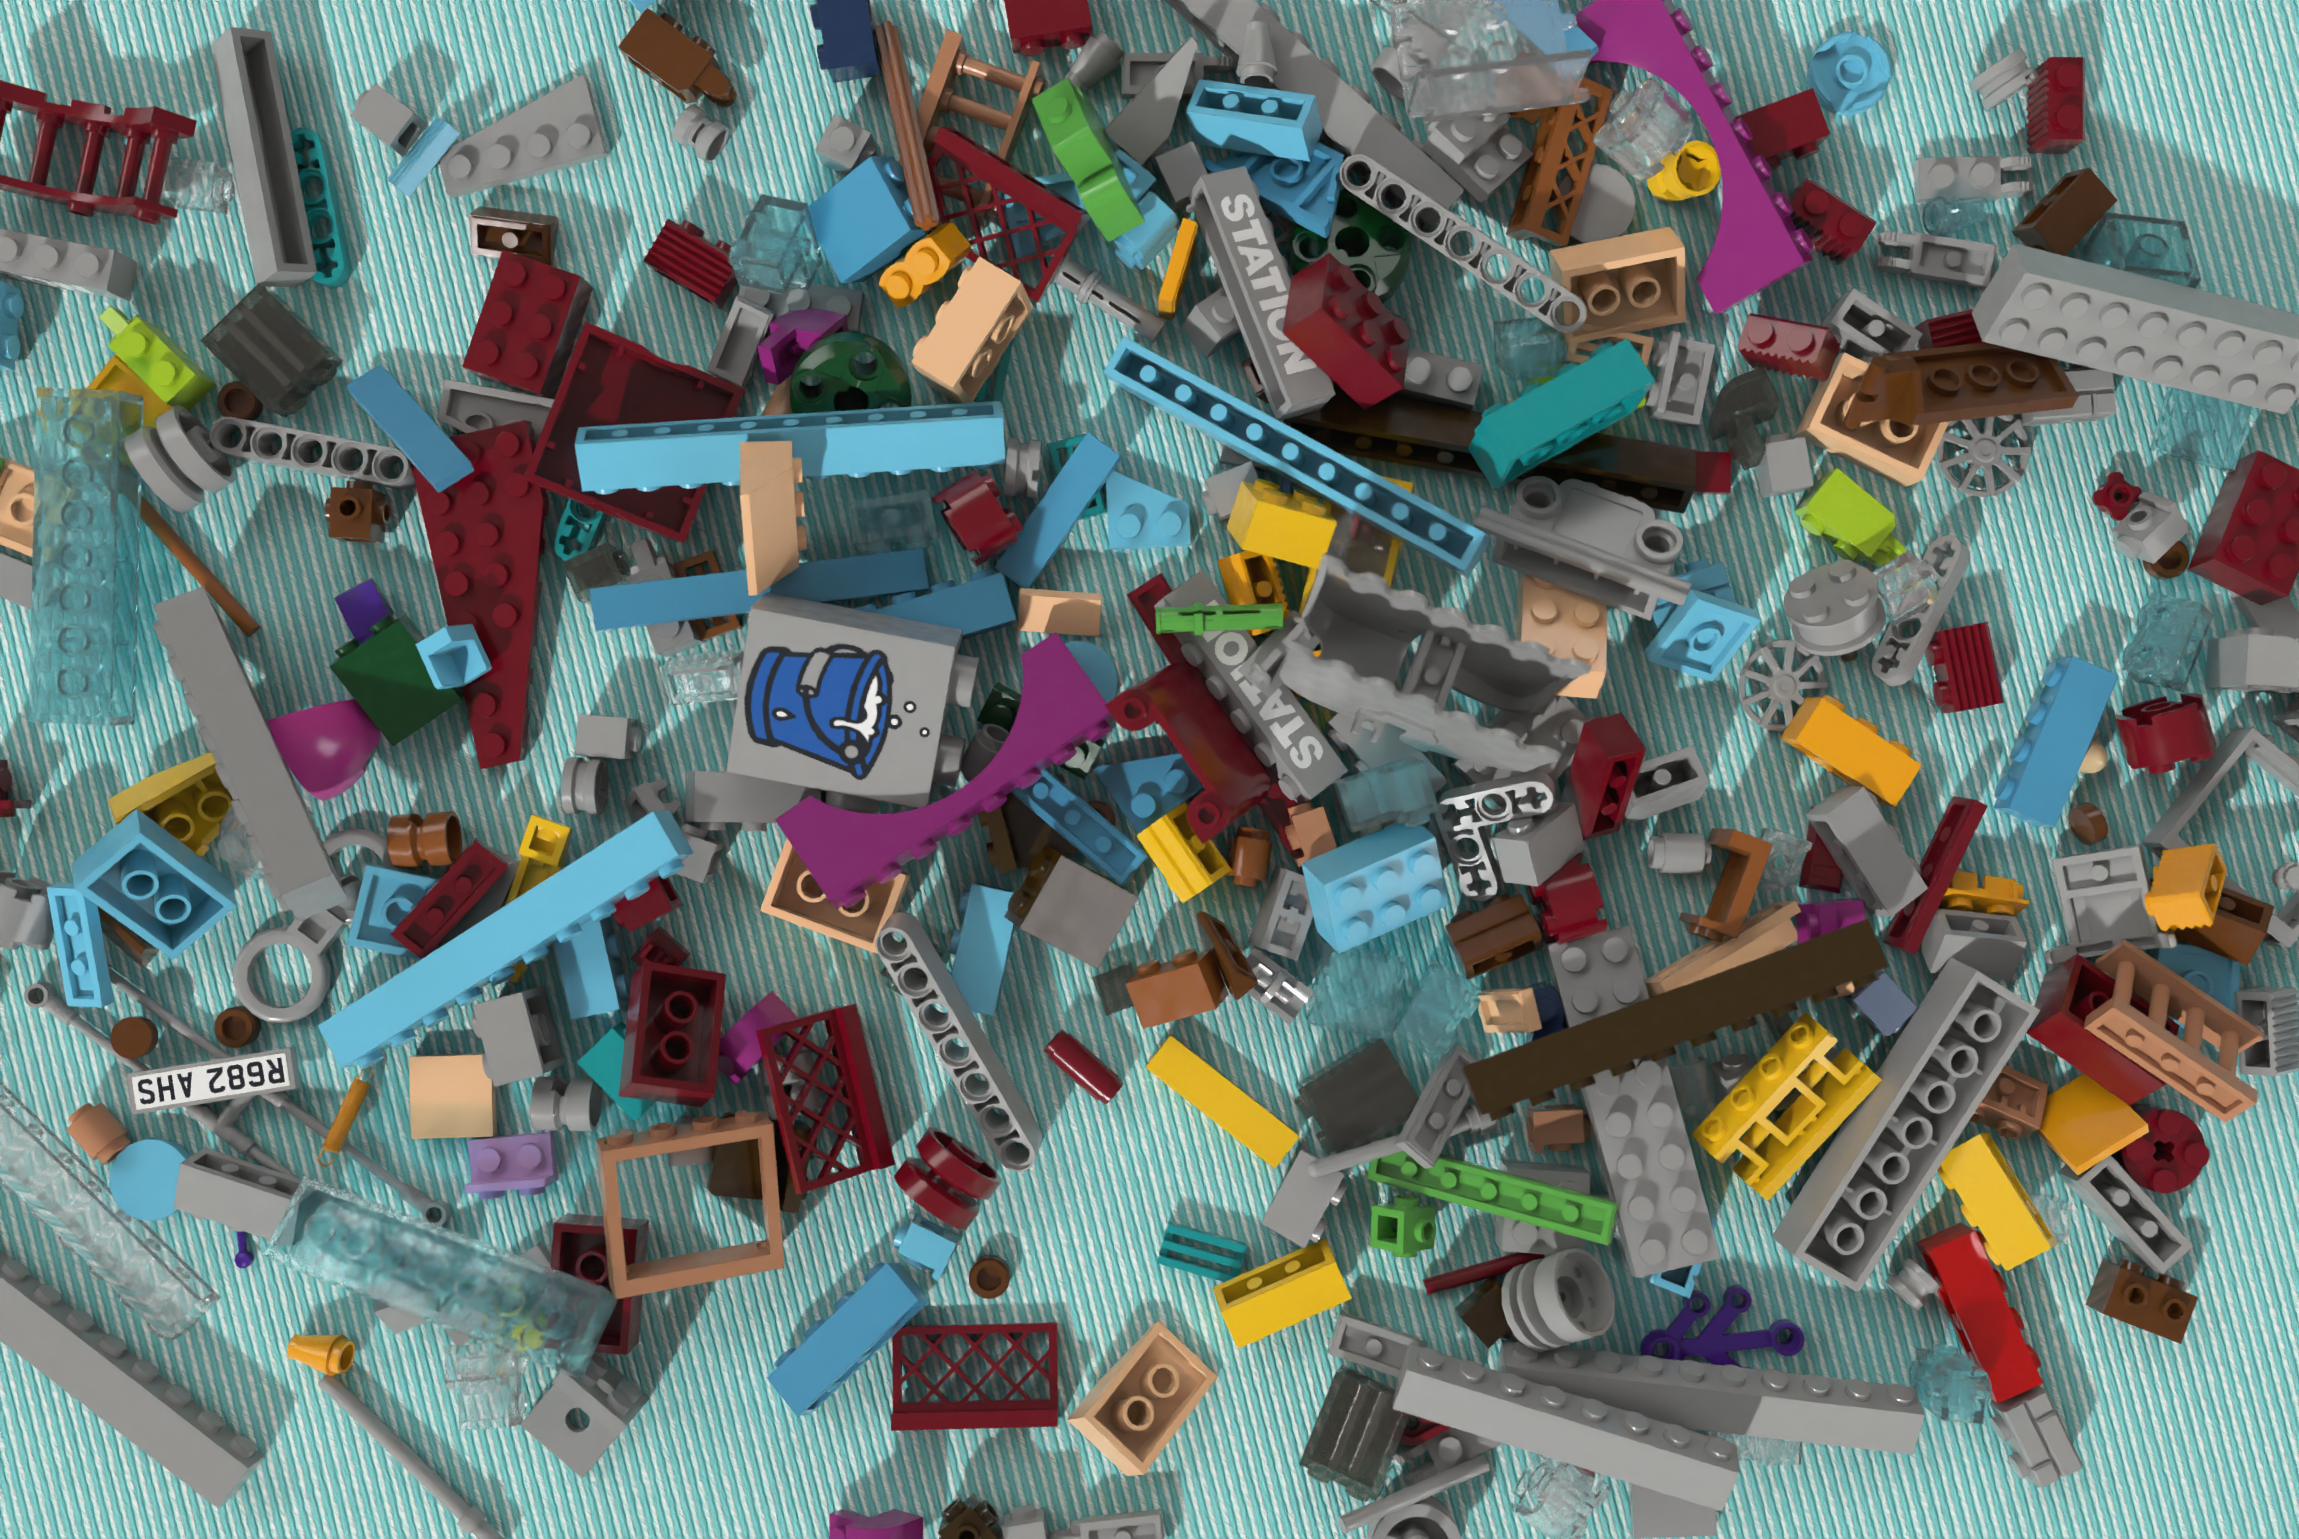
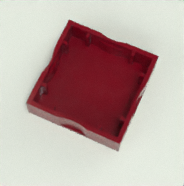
M585 321L523 481L680 544L685 543L705 493L706 483L692 489L673 485L662 486L654 491H640L637 488L619 489L611 494L582 491L575 450L578 427L734 418L745 389L692 366L664 360L638 343Z

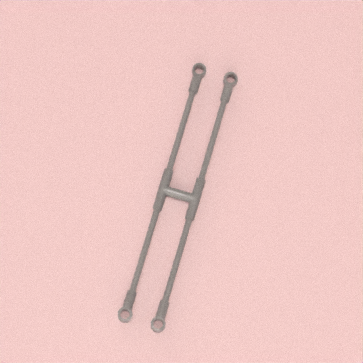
M107 962L110 981L215 1059L234 1056L232 1053H225L114 972L112 965ZM41 982L29 985L26 988L24 1000L28 1006L32 1008L42 1007L64 1024H71L135 1072L150 1069L136 1058L128 1059L117 1054L109 1038L81 1019L75 1009L67 1006L64 1001L56 996V990L52 984ZM39 988L44 993L42 1002L36 997V992ZM278 1091L260 1094V1096L278 1109L284 1108L325 1139L327 1138L331 1129L292 1102L290 1096L285 1092ZM255 1095L231 1099L220 1115L203 1104L185 1106L187 1114L236 1148L243 1155L249 1154L269 1169L299 1178L256 1147L255 1141L233 1126ZM345 1140L341 1151L396 1190L400 1198L422 1213L423 1222L427 1226L438 1227L450 1219L451 1208L447 1202L443 1200L433 1201L410 1183L404 1184ZM316 1191L314 1203L364 1238L366 1245L388 1260V1266L392 1272L404 1268L398 1263V1254H403L407 1257V1266L417 1263V1254L412 1248L404 1246L400 1248L377 1230L371 1231ZM433 1207L441 1210V1220H436L432 1217L431 1210Z

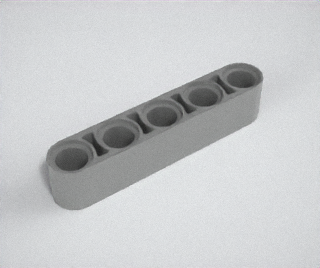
M235 417L218 419L210 430V441L217 451L241 460L350 481L369 482L372 485L397 490H409L416 486L410 460L402 451L392 447ZM241 430L242 439L240 443L232 447L231 438L233 434ZM281 437L282 448L277 454L272 455L271 445L277 438ZM321 445L323 454L317 462L312 463V450L316 446ZM361 452L363 463L359 469L352 471L351 460L355 454ZM402 460L404 464L403 472L399 477L393 479L391 467L396 461Z

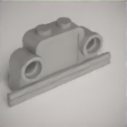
M1528 477L1518 485L1515 501L1508 515L1483 506L1473 526L1486 534L1497 537L1492 562L1647 620H1651L1659 598L1683 606L1692 586V583L1670 575L1675 559L1680 554L1683 545V536L1680 530L1668 521L1655 519V514L1651 507L1639 502L1637 499L1600 488L1591 482L1568 479L1558 485L1547 477Z

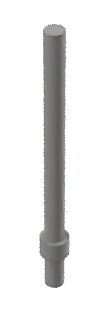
M326 1374L318 1382V1385L459 1520L457 1525L467 1535L472 1532L478 1539H504L485 1520L487 1515L476 1505L471 1507L335 1375L329 1376Z

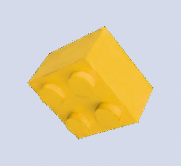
M1256 478L1254 484L1241 481L1227 524V529L1241 549L1319 569L1323 554H1327L1337 524L1336 520L1327 512L1328 507L1317 501L1318 496L1304 490L1295 489L1293 494L1278 491L1279 485L1264 479Z

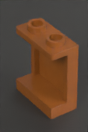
M1712 828L1706 843L1729 852L1705 917L1681 912L1679 920L1690 924L1687 932L1722 943L1724 936L1738 939L1773 844L1735 829Z

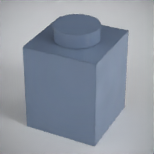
M1877 971L1880 980L1854 988L1853 995L1842 997L1875 1033L1884 1036L1896 1035L1906 1028L1911 1020L1910 1016L1918 1007L1885 972Z

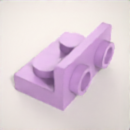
M554 1131L478 1137L468 1140L471 1182L465 1185V1194L478 1193L479 1199H493L504 1196V1190L520 1189L521 1196L536 1195L546 1192L545 1187L558 1180Z

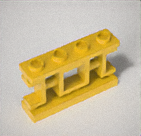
M1807 1013L1801 1015L1692 1133V1137L1722 1164L1736 1149L1743 1153L1744 1156L1731 1169L1767 1201L1774 1196L1882 1081L1879 1076L1846 1048L1832 1062L1826 1059L1824 1055L1838 1040ZM1813 1059H1815V1060L1808 1066V1068L1797 1078V1076L1806 1068V1066H1807ZM1827 1073V1075L1818 1083V1081ZM1795 1087L1802 1094L1773 1123L1767 1116ZM1755 1121H1757V1122L1750 1128V1130L1740 1139V1137L1748 1130V1128H1749ZM1767 1137V1139L1758 1147V1145Z

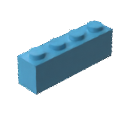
M993 568L970 575V582L957 586L954 580L935 584L930 587L932 593L917 598L915 592L891 598L893 605L877 609L876 604L855 608L861 611L963 630L961 640L1018 623L1005 576L1002 572L995 574Z
M2075 656L2056 658L2055 662L2049 664L2042 678V683L2045 686L2040 698L2035 700L2028 710L2026 721L2029 724L2024 736L2020 737L2012 748L2010 758L2013 762L2008 774L2004 775L1996 786L1995 797H1997V800L1993 807L1994 809L2036 827L2055 828L2119 675Z
M881 1262L874 1266L864 1276L866 1283L856 1293L850 1291L834 1305L836 1312L826 1321L821 1319L813 1324L804 1334V1337L807 1339L796 1350L794 1348L787 1350L774 1362L776 1369L767 1379L797 1417L812 1414L930 1301L929 1297L900 1263L884 1264Z

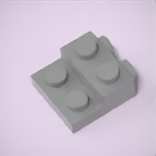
M1481 88L1474 95L1468 90L1465 91L1452 105V114L1449 115L1443 110L1433 119L1427 128L1431 134L1422 149L1482 204L1521 170L1534 153L1505 127L1511 115Z

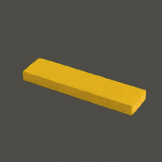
M1172 1034L1168 1036L1145 1066L1155 1076L1274 1169L1300 1137L1297 1132Z

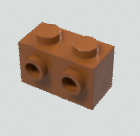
M1194 948L1187 949L1174 955L1172 961L1161 964L1159 959L1144 962L1136 967L1137 973L1125 983L1143 1029L1215 1010L1229 995L1211 949L1196 953Z

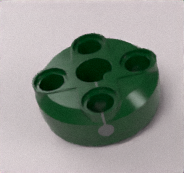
M1341 189L1331 233L1327 239L1296 224L1289 255L1292 275L1294 276L1323 256L1331 253L1341 264L1347 265L1353 271L1355 278L1368 291L1376 293L1382 304H1384L1395 294L1406 275L1410 261L1411 233L1349 190ZM1338 215H1346L1349 218H1341ZM1384 246H1391L1396 250H1388ZM1304 254H1311V255L1315 256L1316 258H1315V259H1308V258L1304 257L1303 255H1304Z
M839 332L819 339L802 354L791 377L790 403L793 414L880 409L888 403L896 404L899 407H911L910 379L903 362L886 343L864 333ZM863 352L871 353L876 357L870 363H860L855 359L858 354ZM813 375L822 381L817 385L809 386L804 384L801 379L805 376Z

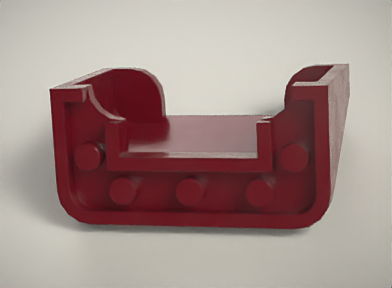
M1185 663L1168 665L1123 691L1105 704V707L1115 721L1126 730L1140 731L1154 722L1156 724L1159 723L1206 789L1190 802L1187 809L1189 825L1202 844L1220 833L1268 795L1271 779L1267 770L1216 698L1210 693L1199 674L1190 665Z

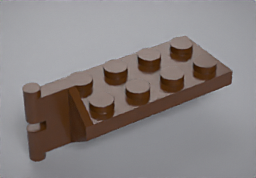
M1991 343L1883 353L1882 356L1872 358L1859 386L1860 391L1856 393L1844 418V424L1849 428L1855 429L1860 426L1861 422L1890 419L1914 426L2066 409L2073 407L2079 395L2057 359Z

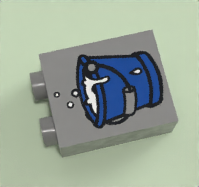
M766 592L750 610L726 772L916 808L927 806L930 803L936 784L957 787L966 739L945 735L949 707L952 704L971 708L980 658L959 655L963 633L961 629Z

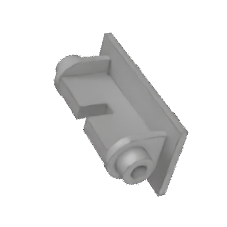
M1295 610L1283 621V629H1275L1238 669L1244 677L1268 698L1283 684L1279 673L1290 641L1293 639L1301 642V645L1310 648L1312 651L1320 643L1317 636L1306 627L1303 616Z

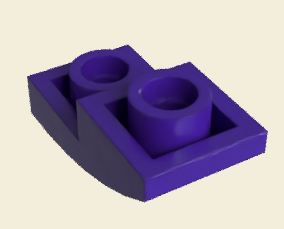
M373 578L334 598L352 635L359 642L373 634L369 627L388 614H391L392 617L394 615V611Z

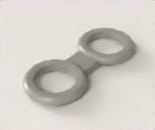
M349 828L330 835L323 842L330 859L342 848L351 845H363L373 850L381 858L384 866L396 868L389 856L387 838L369 829ZM337 905L302 921L295 918L289 927H273L253 936L242 946L234 963L233 984L239 1001L252 1015L269 1023L290 1024L307 1018L322 1005L330 989L331 965L326 952L346 925H352L355 911H350ZM277 943L289 944L300 949L308 958L312 969V983L306 996L297 1004L289 1007H279L266 1002L256 991L253 982V966L258 956L267 947Z

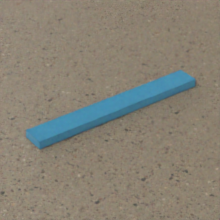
M923 548L799 563V567L758 595L749 596L747 570L591 588L589 591L595 631L601 632L750 613L751 607L766 592L820 603H830L924 591L929 589L924 550Z

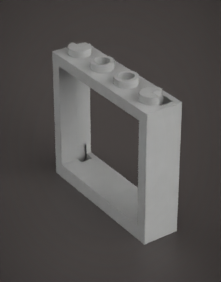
M2255 727L2232 729L2215 750L2216 755L2206 761L2141 843L2160 858L2163 855L2162 850L2190 847L2177 836L2178 833L2243 753L2299 798V758L2293 754L2284 753L2274 745L2275 739L2270 734L2264 735ZM2226 876L2223 887L2252 897ZM2299 890L2293 894L2277 916L2272 913L2267 933L2263 939L2266 944L2290 948L2299 937Z

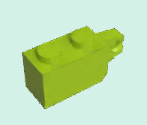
M109 306L99 316L115 334L110 340L111 343L108 347L166 404L173 407L179 405L190 411L216 385L156 325L143 320L138 315L130 319L121 310L115 309L113 306Z
M1838 468L1825 473L1794 510L1802 518L1800 520L1802 526L1812 534L1817 536L1822 534L1834 544L1832 546L1833 551L1843 559L1854 560L1856 563L1866 560L1886 573L1892 574L1901 567L1910 555L1891 533L1896 527L1895 515Z

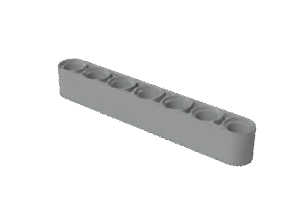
M1354 154L1342 163L1340 180L1347 190L1555 330L1562 333H1571L1578 330L1584 324L1587 318V307L1578 295L1375 159L1363 154ZM1366 162L1370 167L1371 177L1365 185L1356 186L1351 180V170L1357 163ZM1394 185H1400L1406 194L1404 204L1398 209H1390L1385 202L1386 191ZM1428 208H1434L1440 215V224L1431 233L1423 231L1419 225L1420 214ZM1462 231L1470 232L1475 239L1473 251L1466 256L1457 254L1453 248L1455 236ZM1496 254L1504 255L1510 263V270L1502 279L1493 278L1487 270L1489 259ZM1531 277L1540 279L1545 286L1544 296L1538 302L1527 301L1522 295V285ZM1564 301H1572L1579 307L1580 317L1575 324L1564 325L1558 321L1556 310L1559 304Z
M894 913L888 918L875 939L878 955L1000 1162L1011 1171H1026L1032 1167L1042 1143V1133L920 922L909 913ZM891 932L902 934L906 942H898L892 937ZM912 968L923 970L927 977L923 978L915 975ZM932 1003L943 1005L948 1012H939L933 1007ZM958 1038L965 1041L968 1047L957 1045L953 1039ZM973 1074H982L988 1081H980ZM993 1108H1001L1008 1115H1000ZM1014 1142L1022 1143L1028 1149H1020L1015 1146Z

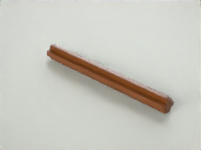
M883 21L882 25L876 26L874 33L915 225L921 227L923 231H929L931 227L938 226L940 220L898 27L892 25L891 21Z

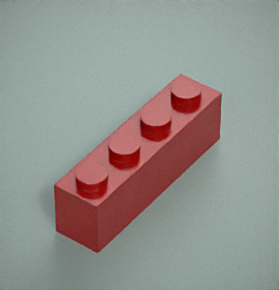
M1958 1223L1917 1241L1916 1245L1930 1276L1940 1286L1937 1292L1982 1393L1996 1403H2000L2043 1384L2037 1370L2041 1368V1362L2032 1346L2026 1345L2020 1332L2024 1330L2023 1321L2016 1309L2008 1305L2004 1293L2007 1292L2006 1283L1999 1271L1995 1268L1992 1269L1983 1244L1986 1242L1985 1237L1980 1231Z

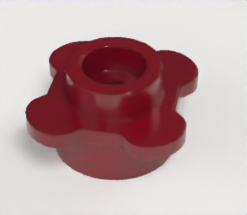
M2112 472L2107 475V482L2093 493L2092 501L2100 511L2110 514L2111 519L2121 521L2128 515L2130 507L2134 503L2140 502L2138 496L2142 493V490L2138 486H2131L2126 482L2121 472ZM2115 493L2120 494L2119 500L2114 498Z

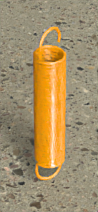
M369 1066V1067H368V1068H370V1069H371V1074H370V1076H369V1078H368V1079H370V1078H371V1076H372V1072H373V1070H372V1067H371V1066ZM362 1069L359 1077H354L332 1124L333 1126H331L332 1128H330L331 1130H329L330 1132L322 1145L323 1148L318 1157V1162L321 1166L327 1167L335 1159L333 1157L331 1163L327 1165L322 1164L320 1156L323 1150L339 1154L371 1084L359 1080L364 1069Z

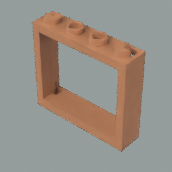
M741 1110L735 1113V1117L718 1119L716 1116H702L695 1118L692 1121L693 1124L676 1126L674 1123H658L652 1125L650 1131L633 1133L631 1130L622 1129L618 1130V1134L596 1139L609 1285L615 1299L785 1268L774 1129L772 1121L765 1112L747 1113L745 1110ZM758 1138L766 1240L636 1264H625L617 1161Z

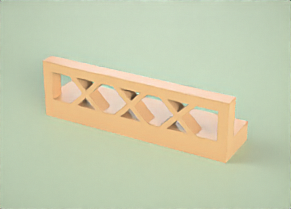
M1796 901L1772 903L1744 920L1738 939L1724 936L1722 943L1711 940L1644 981L1649 998L1775 953L1797 940V930L1790 918L1801 912Z

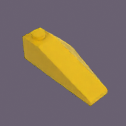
M212 752L146 777L108 799L117 824L135 809H139L200 857L210 849L209 844L223 829L228 830L236 821V814L231 804L233 798L228 788L224 787L216 771L215 765H217V762Z

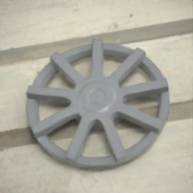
M2012 415L1997 416L2009 425L1996 436L1992 435L1995 417H1986L1984 431L1981 434L1972 419L1961 420L1971 435L1970 440L1950 434V429L1958 422L1950 421L1937 448L1938 464L1947 481L1959 491L1976 497L1998 495L2018 483L2026 470L2029 455L2031 454L2027 435L2021 425L2023 423ZM2014 431L2019 440L2020 447H2002L2000 445L2001 441ZM1945 441L1964 447L1963 454L1945 460ZM2020 455L2017 469L2013 470L2000 456ZM1966 461L1970 468L1962 481L1959 482L1950 473L1948 467ZM1992 466H1997L2009 477V480L1996 488ZM1978 469H1983L1986 490L1968 487Z
M1775 640L1755 650L1745 662L1739 678L1740 701L1750 719L1765 729L1784 732L1793 719L1791 701L1794 700L1801 706L1805 700L1799 694L1801 689L1817 688L1815 697L1823 698L1825 690L1828 688V681H1826L1825 672L1819 660L1820 657L1803 650L1796 641ZM1777 647L1786 648L1784 664L1781 669H1779L1770 649ZM1797 650L1805 655L1807 659L1796 670L1792 671L1794 652ZM1760 655L1763 656L1771 670L1766 676L1749 670L1753 662ZM1813 666L1817 681L1801 682L1799 680L1800 676ZM1746 677L1763 682V691L1746 697ZM1768 697L1771 702L1760 718L1752 710L1750 704ZM1781 703L1783 705L1785 724L1769 723L1778 705Z

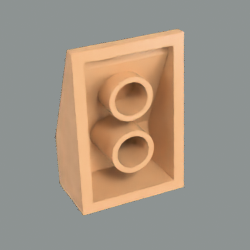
M1156 1321L1098 1381L1067 1420L1126 1476L1144 1475L1218 1376L1160 1321Z

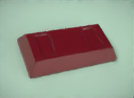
M1809 821L1799 887L1840 893L1843 873Z

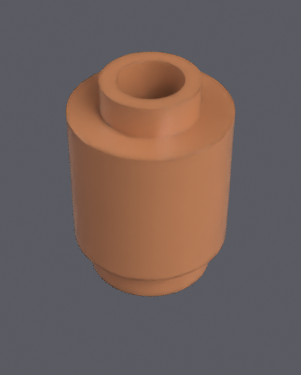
M87 1103L68 1118L72 1124L66 1131L93 1161L98 1159L103 1165H107L115 1160L117 1155L129 1144H132L127 1138L129 1132L103 1103L97 1104L94 1107L91 1103Z

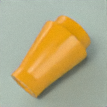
M295 1334L288 1344L287 1356L329 1376H334L337 1373H346L351 1367L355 1357V1343L348 1340L345 1335Z

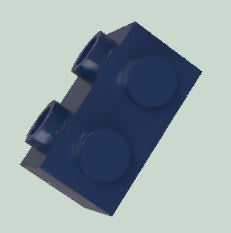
M816 0L817 4H811L810 11L814 29H821L823 44L817 45L821 70L828 69L833 83L881 76L870 1Z

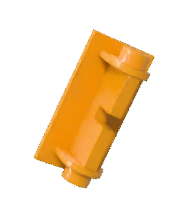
M1956 870L1939 907L1947 908L1948 910L2016 916L2030 903L2029 900L2022 899L2024 887L2022 884H2017L2015 879L1985 875L1982 878V888H1978L1977 873Z

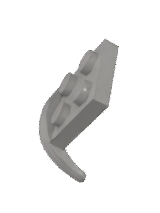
M2142 844L2052 859L2070 942L2047 950L2044 954L2047 963L2064 962L2075 954H2079L2083 958L2104 955L2124 939L2140 950L2171 949L2177 946L2175 933L2169 930L2167 932L2161 930L2155 917H2151L2146 910L2145 893L2151 891V884Z

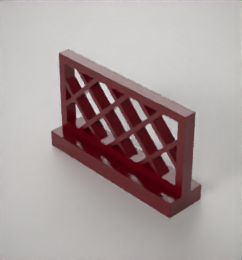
M941 126L934 139L936 145L927 160L933 192L940 213L939 223L945 224L950 222L949 220L969 215L975 239L968 242L971 245L977 244L979 253L970 248L966 258L975 263L980 256L1020 280L1028 296L1036 302H1041L1079 231L1085 228L1091 216L1085 209L954 127ZM944 155L956 163L960 180L940 186L936 168ZM965 169L976 176L967 178ZM984 180L991 185L995 202L975 208L969 183ZM962 186L968 210L948 215L942 191ZM1000 191L1010 196L1011 198L1002 200ZM1014 202L1024 205L1030 224L1009 229L1004 205ZM997 208L1003 232L982 237L976 213ZM1035 213L1042 216L1046 220L1037 222ZM1053 223L1067 232L1058 248L1044 251L1038 227ZM1031 229L1037 254L1017 259L1011 234ZM1004 237L1010 261L995 264L988 259L984 242ZM1055 254L1048 265L1046 256ZM1039 258L1043 276L1035 289L1023 281L1019 263ZM1012 266L1013 274L1003 268Z
M856 1003L836 1006L822 1012L756 1030L796 1194H803L874 1169H883L895 1165ZM824 1020L828 1038L823 1048H820L806 1038L813 1024ZM802 1027L799 1033L792 1030L795 1028ZM784 1033L795 1040L786 1059L775 1053L771 1035ZM802 1045L818 1055L809 1074L793 1065ZM825 1061L836 1066L838 1078L832 1089L816 1079ZM789 1071L805 1081L796 1100L787 1096L783 1088V1082ZM812 1086L828 1095L819 1115L803 1106ZM835 1101L846 1107L848 1118L842 1129L826 1120ZM799 1112L815 1121L805 1141L797 1137L793 1129V1123ZM822 1127L838 1136L829 1155L813 1146ZM846 1141L855 1146L859 1160L858 1165L849 1168L836 1161ZM811 1153L825 1163L818 1177L806 1182L803 1164L808 1154ZM832 1167L838 1170L837 1172L829 1174Z
M1057 1322L903 1326L892 1337L893 1412L891 1413V1431L1058 1427ZM1011 1332H1025L1017 1341L1009 1334ZM1031 1332H1049V1350L1037 1362L1020 1343ZM971 1333H984L976 1342L968 1335ZM990 1333H1001L1012 1344L1011 1348L997 1363L979 1346ZM942 1334L935 1343L927 1335ZM949 1334H960L971 1345L969 1350L956 1363L938 1347ZM902 1335H919L930 1346L915 1364L902 1353ZM1015 1349L1033 1365L1018 1383L1000 1367ZM974 1350L992 1366L977 1384L959 1368ZM933 1351L951 1367L936 1385L918 1369ZM1048 1356L1049 1373L1041 1366ZM902 1361H903V1362L909 1367V1369H910L903 1377H902ZM1036 1369L1049 1381L1050 1399H1032L1021 1388V1385ZM995 1370L1013 1387L1002 1400H991L979 1388ZM954 1371L972 1388L961 1401H950L938 1389ZM914 1373L930 1391L920 1402H902V1384ZM1016 1391L1024 1398L1008 1400ZM975 1392L983 1399L967 1401ZM933 1394L941 1400L926 1402Z

